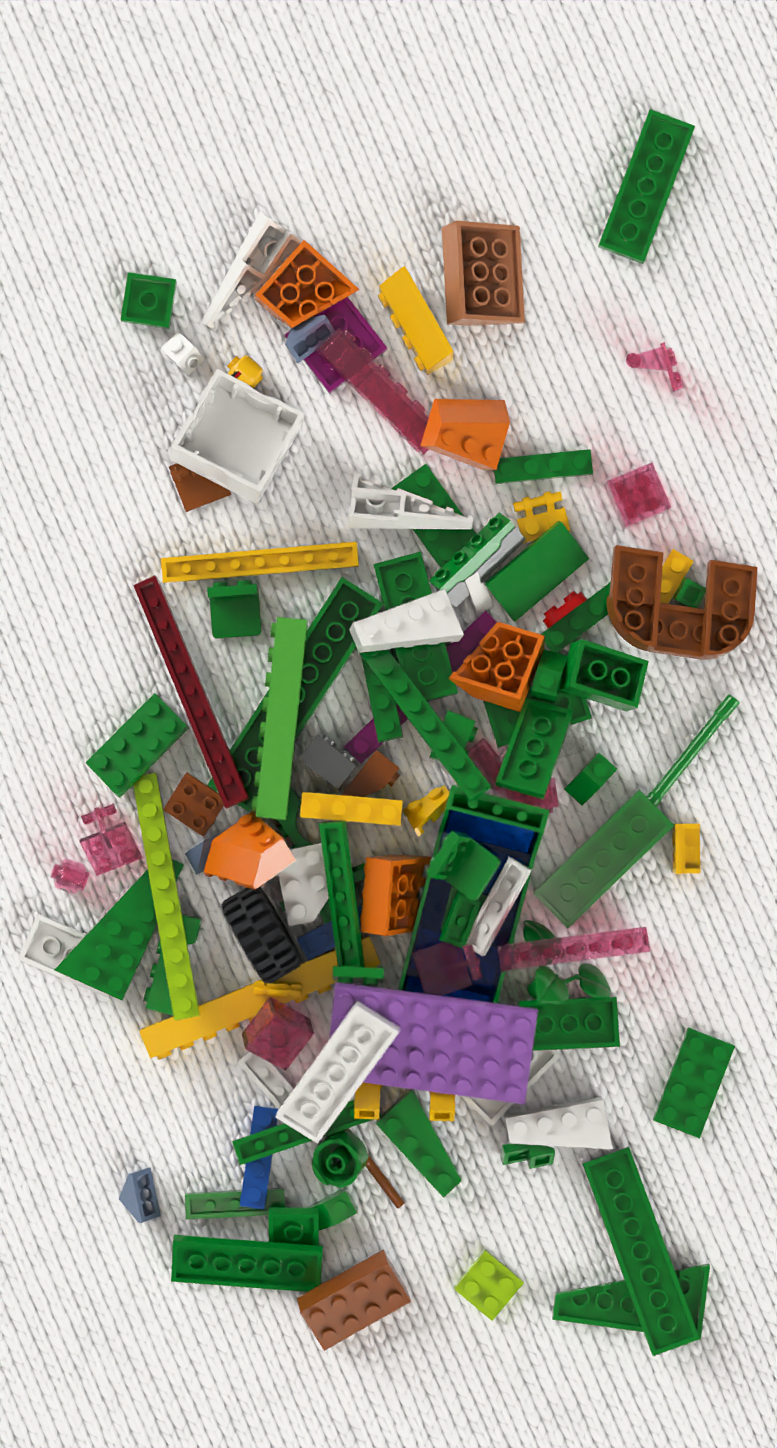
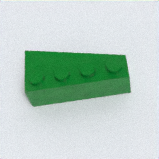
M409 1089L381 1115L382 1117L376 1119V1125L444 1198L462 1181L461 1175L443 1145L435 1127L429 1121V1117L414 1089Z

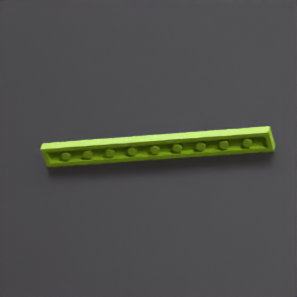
M157 773L142 775L133 784L173 1015L174 1020L178 1021L198 1017L200 1012Z

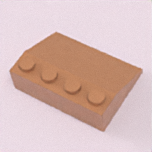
M456 220L442 227L447 325L478 326L525 323L520 226Z

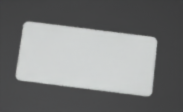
M478 572L465 580L476 612L480 615L485 610L491 608L493 602L487 587L484 585L485 581L481 583Z

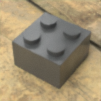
M317 735L300 755L299 759L339 790L357 768L353 764L356 759L345 750L342 753L338 752L334 748L337 744L328 736L324 735L321 738Z

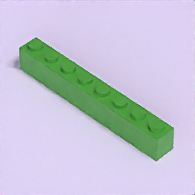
M277 617L276 623L272 622L270 637H274L275 640L274 647H269L268 662H272L271 672L266 673L265 687H269V696L263 699L262 712H267L266 722H261L260 737H264L263 747H258L257 761L261 762V771H256L255 786L259 787L258 797L253 796L252 811L256 812V817L287 820L308 621L303 619Z

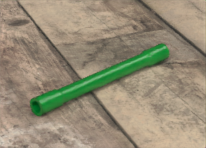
M730 694L725 697L715 710L713 716L653 791L649 792L646 796L656 807L720 725L728 719L740 704L736 698Z

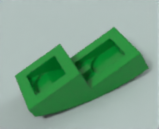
M503 1144L500 1158L503 1165L527 1161L529 1169L552 1165L555 1150L546 1145Z

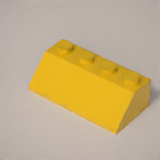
M405 266L401 267L379 285L380 294L377 296L384 308L388 306L392 315L389 317L396 329L400 327L404 336L401 338L408 350L412 349L416 357L413 359L420 371L424 370L429 375L452 362L454 351Z

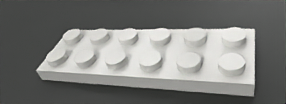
M357 1001L280 1107L276 1118L318 1144L397 1036L400 1027Z

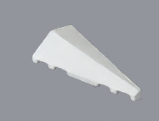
M260 212L202 322L212 329L215 326L213 323L224 314L228 315L232 311V307L239 300H245L272 276L271 272L281 263H284L303 240Z
M354 473L348 528L472 529L473 516L471 515L467 518L454 513L452 508L447 507L443 509L433 505L431 500L399 488L395 491L383 486L380 481L375 480V482L363 479L361 474Z

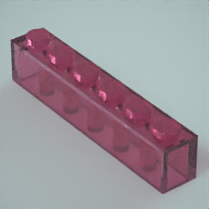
M338 328L317 352L421 456L429 450L421 447L429 419L423 413L426 409L416 399L412 401L406 395L408 391L399 382L395 384L389 378L391 374L381 364L377 366L371 360L373 356L366 348L362 347L360 349L354 343L356 339L348 330L342 331Z
M647 927L514 943L498 947L501 972L650 952Z

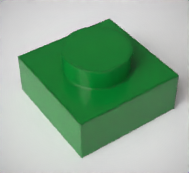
M683 577L672 599L688 607L698 608L706 593V588Z

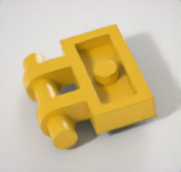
M548 491L544 492L542 496L529 498L528 496L522 498V501L513 503L514 511L524 510L526 516L517 519L519 531L526 539L522 544L535 541L558 521H561L570 532L565 507L556 510L554 507L555 502L563 501L561 491L554 493ZM546 506L547 512L533 514L532 508Z

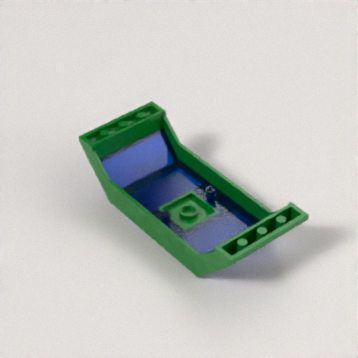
M451 785L431 859L438 854L443 846L444 838L451 831L466 833L500 859L499 867L480 896L479 902H481L478 910L479 913L509 857L514 858L531 870L533 869L550 810L486 793L470 802L459 786ZM531 873L485 956L479 955L467 946L462 949L439 940L458 890L446 880L434 879L427 874L398 991L498 1004Z

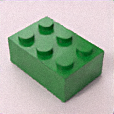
M580 639L570 645L559 690L627 712L638 708L649 661Z

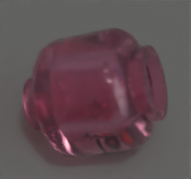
M63 859L60 865H54L50 878L54 879V887L56 889L76 894L79 890H84L89 872H86L84 864L70 859Z

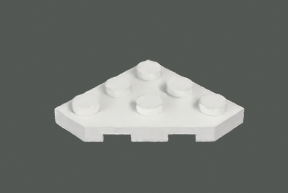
M321 843L290 849L296 861L278 873L289 926L313 922L329 898Z

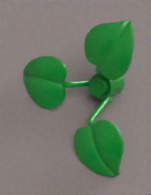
M531 920L522 922L524 925L523 936L527 946L536 954L545 955L542 965L535 972V979L527 986L529 994L538 1001V1004L564 1003L569 998V990L566 984L573 980H580L581 989L592 997L608 998L611 996V989L605 976L592 964H581L578 968L579 974L564 980L558 978V974H555L552 969L547 967L551 958L550 954H555L558 951V943L555 936L547 927Z

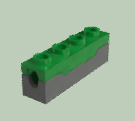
M499 512L488 521L481 531L472 536L470 541L460 551L456 552L447 564L437 570L429 582L437 591L445 589L451 605L456 608L470 595L465 582L467 578L478 572L482 583L526 539L512 521Z

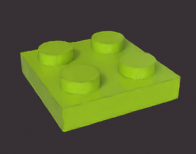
M485 1249L454 1286V1290L493 1321L524 1284V1281Z

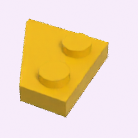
M445 785L432 789L428 795L420 800L412 801L402 810L418 837L424 833L422 827L430 819L432 822H435L444 812L449 796V791Z

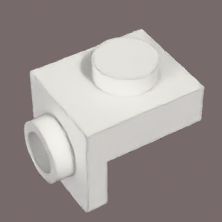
M179 332L161 348L186 375H190L204 361V357L196 347Z

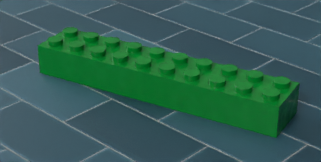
M341 577L307 630L295 743L356 650L355 642L350 633L352 624L379 614L384 606V603ZM269 690L264 697L269 696ZM263 699L230 749L250 798L237 805L248 812L252 811L253 796L258 797L259 787L255 786L256 771H261V762L257 761L258 747H263L264 737H260L261 722H266L267 712H262ZM211 778L207 786L218 792L214 780Z

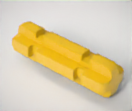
M255 981L253 984V994L255 996L267 994V996L287 997L291 995V997L300 998L302 995V984L292 983L288 985V982L264 984L263 981Z

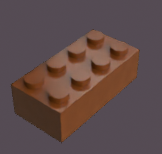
M383 1249L298 1297L297 1302L301 1315L325 1351L410 1303L411 1299L407 1287Z

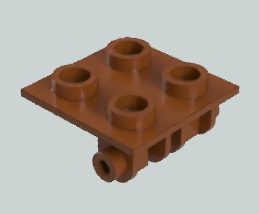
M178 463L168 466L186 512L232 495L230 490Z
M186 772L163 810L204 837L216 821V817L224 804L218 792Z

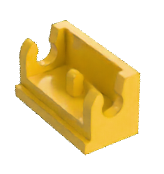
M674 824L675 826L672 827L673 873H701L700 824Z

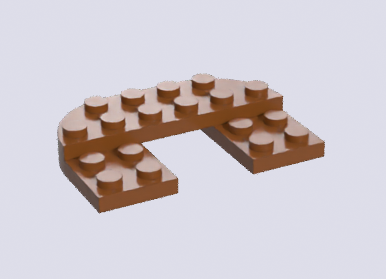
M620 545L613 547L610 595L607 597V610L612 625L626 642L647 652L708 660L726 655L746 639L754 622L758 567L710 560L707 564L705 608L699 609L660 603L664 552Z

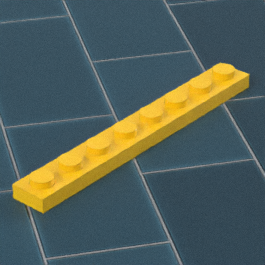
M357 541L161 558L163 583L359 567Z

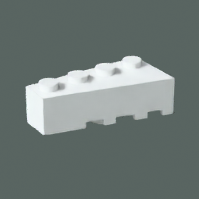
M445 589L354 622L350 628V633L359 653L388 650L396 647H414V645L423 644L432 645L441 642H459L464 635Z
M601 1096L504 1115L508 1139L513 1144L613 1150L604 1100Z

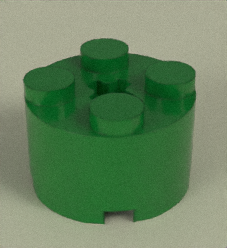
M347 1129L327 1135L313 1153L312 1169L315 1176L327 1186L332 1185L337 1188L349 1186L356 1180L367 1163L368 1154L366 1147L358 1136Z

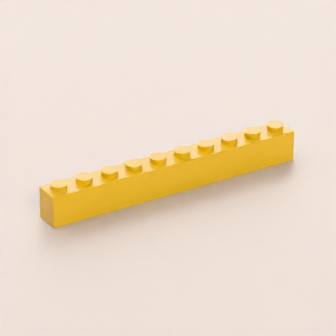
M370 935L361 938L365 967L377 968V965H380L381 962ZM336 949L301 963L300 967L274 981L288 982V985L301 983L302 995L300 998L291 997V995L287 997L267 996V994L255 996L253 994L254 983L198 1005L200 1012L198 1017L175 1021L174 1016L142 1028L139 1032L150 1059L155 1056L158 1060L172 1055L170 1050L180 1047L181 1051L195 1045L193 1041L199 1038H203L204 1041L218 1036L216 1031L225 1028L227 1032L240 1027L239 1022L249 1019V1022L256 1021L263 1017V1012L270 1009L272 1013L286 1008L285 1003L292 1000L295 1003L309 999L308 994L316 990L318 994L331 990V984L338 982L333 981V966H338Z

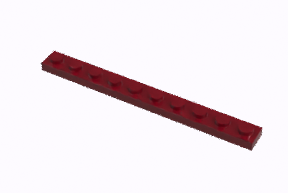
M154 575L133 585L224 807L228 809L250 799L158 577Z

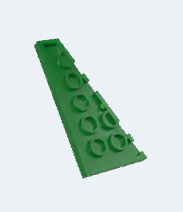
M173 860L177 882L184 864ZM148 869L54 971L123 1001L157 926Z
M709 1263L675 1270L700 1340L710 1271ZM625 1280L555 1293L552 1320L643 1332Z

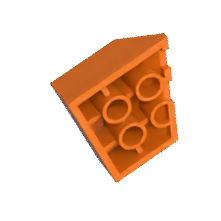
M303 240L255 294V301L272 316L290 328H294L359 291V288L310 244Z
M434 399L421 447L481 470H496L510 425L505 400Z
M497 622L479 642V646L475 651L465 658L461 667L452 673L449 680L474 698L520 712L545 650V636Z
M252 811L242 816L238 822L212 840L204 874L208 877L218 876L219 880L222 881L227 879L233 880L236 885L256 890L296 860L283 838L260 817H256V814Z
M396 854L366 857L360 932L382 936L413 932L420 904L417 895L420 887H424L426 878L422 877L425 865L430 864L431 857Z

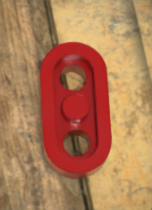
M574 590L563 599L565 604L558 609L554 605L543 614L546 618L542 621L547 628H550L587 600L582 591L577 594Z

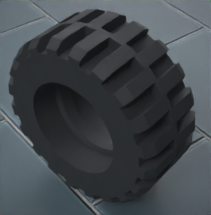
M246 887L223 901L221 909L226 921L247 959L263 982L272 983L300 967L303 962L301 955L280 916L261 887H258L256 890Z

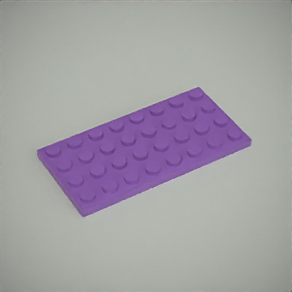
M336 982L329 1039L357 1001L400 1027L399 1033L364 1079V1083L525 1104L538 1009Z

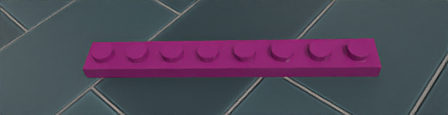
M486 610L463 632L464 635L459 642H452L446 648L452 672H456L461 667L465 658L475 651L479 646V642L497 623ZM398 707L400 722L402 725L408 719L401 711V709ZM374 718L344 746L360 764L384 743H379Z

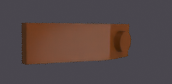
M376 750L341 795L366 797L385 788L387 784L392 787L400 777V774L397 773L400 768Z

